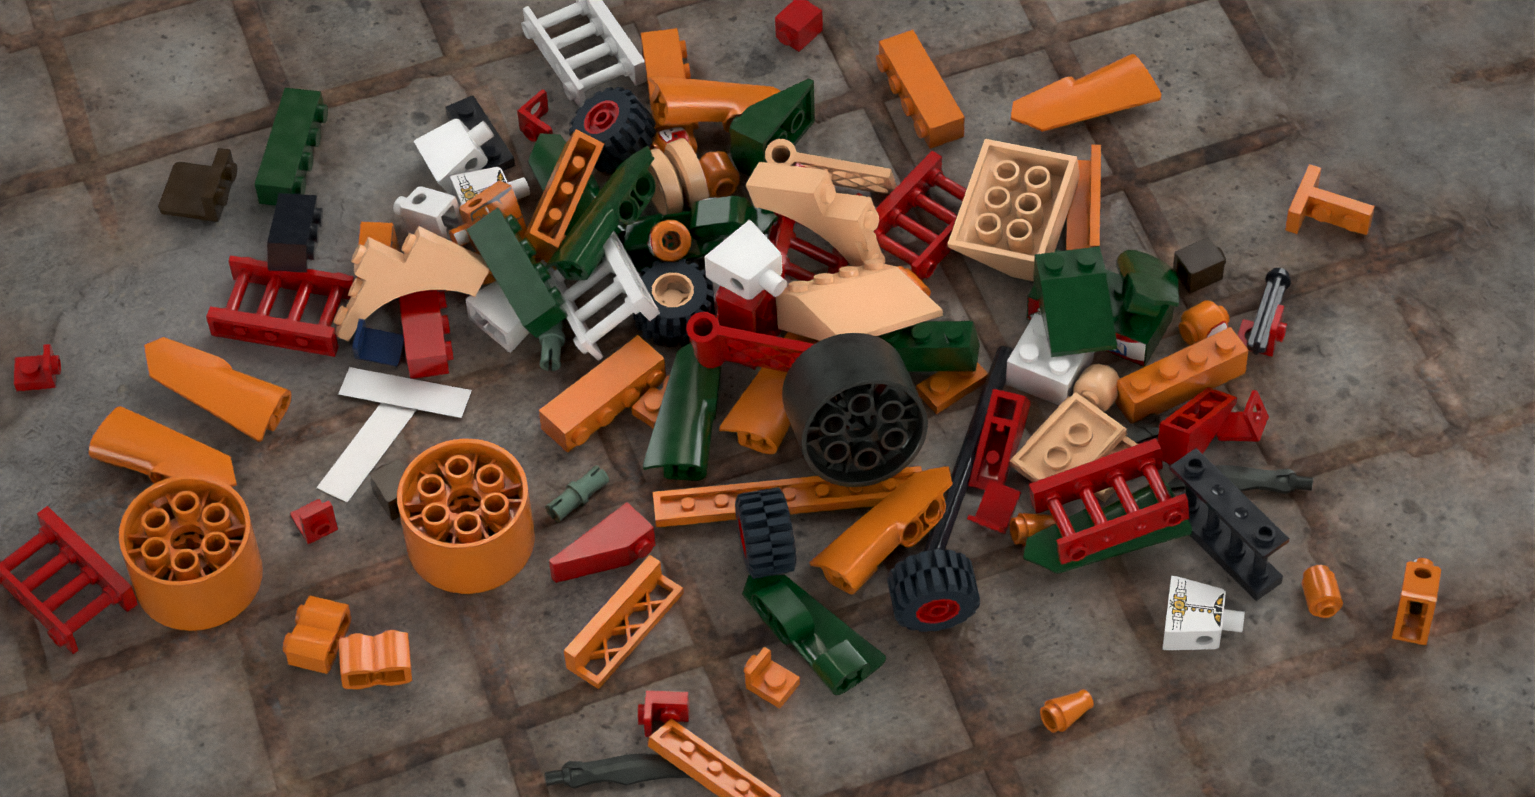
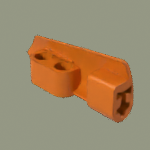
M1130 54L1077 80L1073 77H1065L1013 101L1011 120L1043 132L1160 101L1162 94L1140 59L1135 54Z
M649 76L648 78L655 86L650 98V104L660 125H692L694 122H721L724 130L729 132L734 118L740 117L747 107L780 92L779 89L771 86Z
M788 332L784 337L812 344L820 341ZM761 368L721 423L719 431L737 432L738 443L741 446L764 454H775L791 424L782 401V389L787 372Z
M165 337L144 345L150 378L257 442L262 441L266 429L275 431L289 408L292 397L290 390L233 370L228 362L218 356Z
M121 406L116 407L105 418L90 441L88 451L90 458L149 475L150 480L154 484L175 476L203 475L218 479L231 487L237 485L229 455Z
M949 466L914 473L809 562L810 566L822 568L826 580L833 586L848 594H855L877 572V566L899 544L908 548L913 547L941 520L946 509L943 493L953 485Z

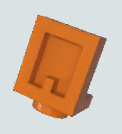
M766 647L757 656L752 655L744 667L746 689L779 709L800 685V677L772 661L771 650Z

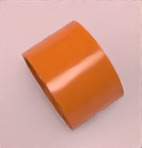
M454 439L439 443L423 451L405 469L398 485L397 504L410 562L425 581L448 592L473 594L495 589L510 581L523 569L533 551L535 532L526 475L520 463L512 454L488 441ZM460 496H469L468 498H463L460 500L457 498ZM488 529L492 530L496 534L489 537ZM450 535L452 542L445 543V540Z
M203 475L175 476L159 481L145 489L126 509L119 527V545L137 600L142 609L152 619L173 629L186 631L205 630L232 620L252 602L261 585L263 574L262 560L248 508L242 497L231 486L218 479ZM187 532H196L194 535H190V534H189V535H184V534H183V533H187ZM238 536H240V537L242 538V540H230V539H229V538H234V537H238ZM209 567L214 571L209 574ZM170 571L168 580H163L162 578Z

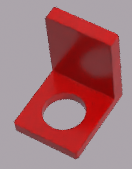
M544 89L517 110L519 129L531 142L537 141L540 133L553 134L552 128L540 120L549 111L547 92ZM540 102L538 110L531 114L532 108Z
M1278 304L1270 327L1266 351L1260 354L1273 357L1277 342L1283 343L1287 330V323L1282 322L1283 305ZM1243 319L1237 336L1247 347L1248 341L1245 338V334L1252 330L1254 322Z
M1252 390L1244 412H1230L1217 432L1216 436L1219 441H1260L1269 415L1257 390ZM1254 406H1256L1257 412H1253Z
M989 480L976 515L972 516L969 514L967 519L1005 535L1021 492Z
M317 499L290 513V517L308 545L338 530L333 506L329 500L322 503L320 499Z

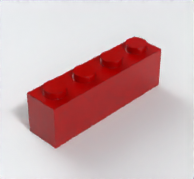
M425 290L399 297L410 379L449 374L448 361L454 360L451 340L445 341L444 337L445 334H450L448 314H441V309L447 308L445 291Z

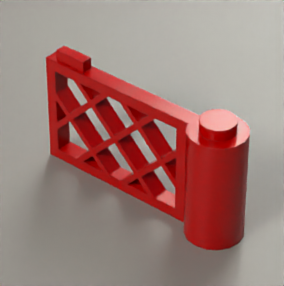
M709 312L694 314L689 319L686 328L696 359L706 368H716L725 361L788 373L795 360L809 347L814 345L812 343L720 326L718 319Z

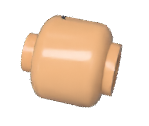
M1092 364L1082 372L1075 382L1073 394L1077 392L1105 412L1117 399V380L1120 378L1112 367Z

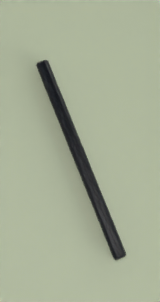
M1000 346L997 348L951 474L953 485L944 493L946 502L945 513L941 520L931 529L924 551L937 549L945 551L969 484L992 390H1003L1006 382L1007 360L1013 352L1011 347Z

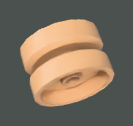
M680 138L667 143L664 153L657 148L651 150L655 159L649 166L648 171L653 176L656 184L655 193L651 200L659 214L681 213L684 204L692 209L694 202L709 198L702 167L691 145L685 139Z

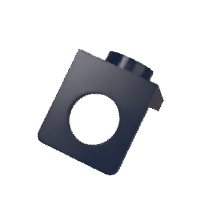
M359 318L352 346L355 359L397 367L404 345V335L367 328L365 320Z

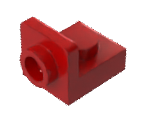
M51 344L43 345V355L15 357L14 386L16 392L56 388V375L61 374V360L59 355H54Z
M646 690L645 704L638 705V725H644L645 737L649 738L653 734L654 721L667 723L672 718L677 723L689 722L690 706L688 692Z

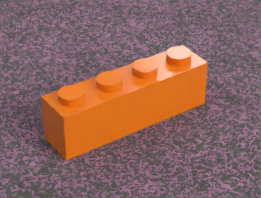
M677 28L641 33L642 54L645 60L649 99L655 89V86L648 80L649 76L691 79L689 63L683 64L682 60L687 58L685 40L679 41ZM651 107V113L656 122L654 127L656 132L674 127H682L687 131L688 135H693V130L699 129L698 122H694L692 125H660Z
M914 30L879 41V54L876 55L878 68L882 73L885 72L887 74L893 94H898L901 98V105L905 115L912 117L917 136L920 139L924 138L929 149L963 138L965 117Z
M577 129L566 142L523 236V239L527 238L536 250L537 254L534 256L546 262L558 249L604 146V143Z
M1229 327L1118 379V396L1115 403L1130 424L1145 418L1149 414L1158 415L1194 398L1207 387L1215 388L1245 374L1249 350L1233 329Z
M637 335L539 409L541 429L567 453L575 446L584 444L592 433L600 427L610 424L617 414L626 407H632L651 387L654 386L656 388L663 382L664 378H666L664 357Z

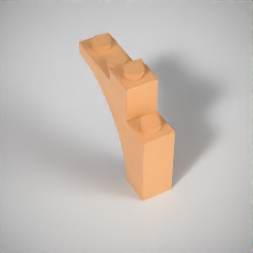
M765 162L757 164L746 183V188L755 208L781 214L811 229L836 248L851 266H862L864 261L869 259H881L885 264V257L877 242L876 234L873 232L878 226L879 215L875 210L871 197L836 193L827 170Z
M418 226L414 235L409 233L401 249L404 254L368 237L364 246L358 245L351 260L354 263V274L361 279L356 278L348 293V296H351L347 306H341L334 318L333 323L336 324L337 337L349 342L357 329L359 318L365 320L382 305L406 294L425 290H451L475 297L490 269L482 256Z

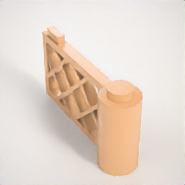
M785 139L772 141L765 151L767 163L789 166L799 163L807 168L827 170L834 186L889 195L897 187L892 170L889 168L798 153L795 146Z

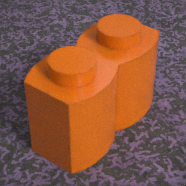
M309 596L305 604H301L298 607L295 616V623L297 625L292 633L288 632L283 642V652L286 653L288 665L328 674L339 650L338 640L345 638L352 617L349 605Z
M387 630L375 636L354 633L338 640L340 675L343 688L365 689L376 685L395 686L412 681L408 633L397 630Z

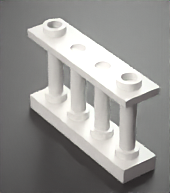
M576 0V3L539 19L536 18L529 6L523 8L524 22L521 23L525 36L528 39L532 38L563 83V89L567 98L570 101L574 100L578 107H582L585 104L586 90L621 75L629 76L635 86L647 81L645 60L602 0ZM579 14L582 16L587 15L590 23L553 39L544 30ZM593 34L596 36L601 35L604 43L567 59H564L559 52V49ZM608 54L610 56L615 55L618 60L617 64L580 80L573 72V69Z
M615 231L612 232L603 246L606 255L602 258L603 262L594 269L587 280H579L567 289L564 283L565 278L560 272L552 267L548 269L551 275L548 283L551 288L556 286L566 300V303L562 306L568 314L566 318L576 335L573 338L575 345L583 354L589 352L598 361L603 358V355L596 341L632 313L638 314L641 312L649 321L660 314ZM544 260L540 261L544 266L547 264ZM612 272L617 275L613 278L614 282L578 310L574 300ZM622 292L627 294L624 304L589 330L585 323L588 318Z

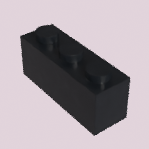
M279 193L267 241L269 271L307 272L309 260H315L316 243L319 242V227H322L323 208H317V195Z

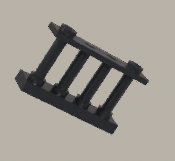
M1197 448L1170 466V470L1185 484V491L1179 495L1185 493L1188 498V521L1192 527V534L1189 536L1255 601L1280 585L1283 575L1268 561V557L1286 545L1290 538Z

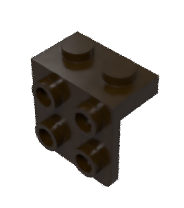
M218 148L212 166L176 162L172 167L158 205L160 213L219 222L223 208L228 202L232 183L237 176V164L233 162L231 150Z

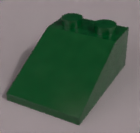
M809 78L747 107L740 117L734 118L729 128V133L731 134L730 153L738 171L751 176L759 162L767 163L765 151L772 141L785 139L794 146L798 143L815 121L814 80Z
M1100 246L1035 254L1033 279L1051 357L1117 349L1107 274Z

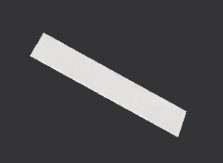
M349 367L338 395L462 418L472 390Z
M380 403L317 488L348 502L417 409Z

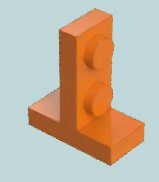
M1309 164L1288 210L1285 231L1298 234L1305 216H1308L1320 222H1327L1345 228L1351 232L1367 235L1371 227L1375 206L1319 189L1321 168Z

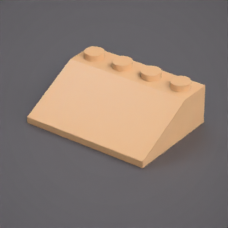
M985 139L950 235L948 248L1011 277L1034 281L1035 254L1050 253L1056 250L1080 179L1077 156Z
M881 259L866 260L864 265L859 267H841L839 272L835 274H817L814 276V280L790 282L788 284L789 287L785 288L776 297L778 329L820 341L845 333H864L879 336L943 316V309L898 267L884 264Z

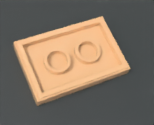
M1075 392L1010 460V466L1031 482H1035L1107 456L1127 435V429Z

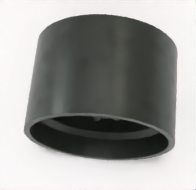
M845 333L828 337L804 351L792 364L785 377L782 389L784 409L808 466L825 481L845 487H863L877 484L901 472L920 452L927 435V413L901 356L885 340L864 333ZM875 384H879V385L877 386V388H876L875 390H873V389H874V385H875Z

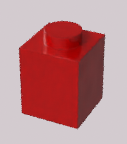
M793 0L775 16L776 38L782 44L790 46L798 52L823 31L822 10L807 0Z

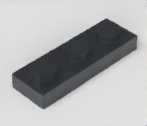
M474 95L445 107L446 115L450 121L459 119L469 130L484 121L494 134V137L480 146L488 159L487 164L482 169L499 167L504 171L515 166L513 155Z

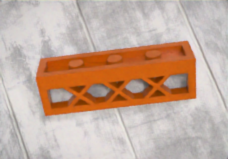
M1091 145L1090 160H1078L1080 179L1066 217V250L1100 246L1101 145Z
M649 555L564 649L565 663L568 670L597 689H600L684 594V589L662 575L661 561ZM657 585L671 592L664 600L650 601L649 594ZM648 610L649 618L644 623L629 625L628 618L633 612ZM627 634V643L623 647L608 649L607 641L612 636ZM605 658L606 666L598 675L584 668L590 660Z

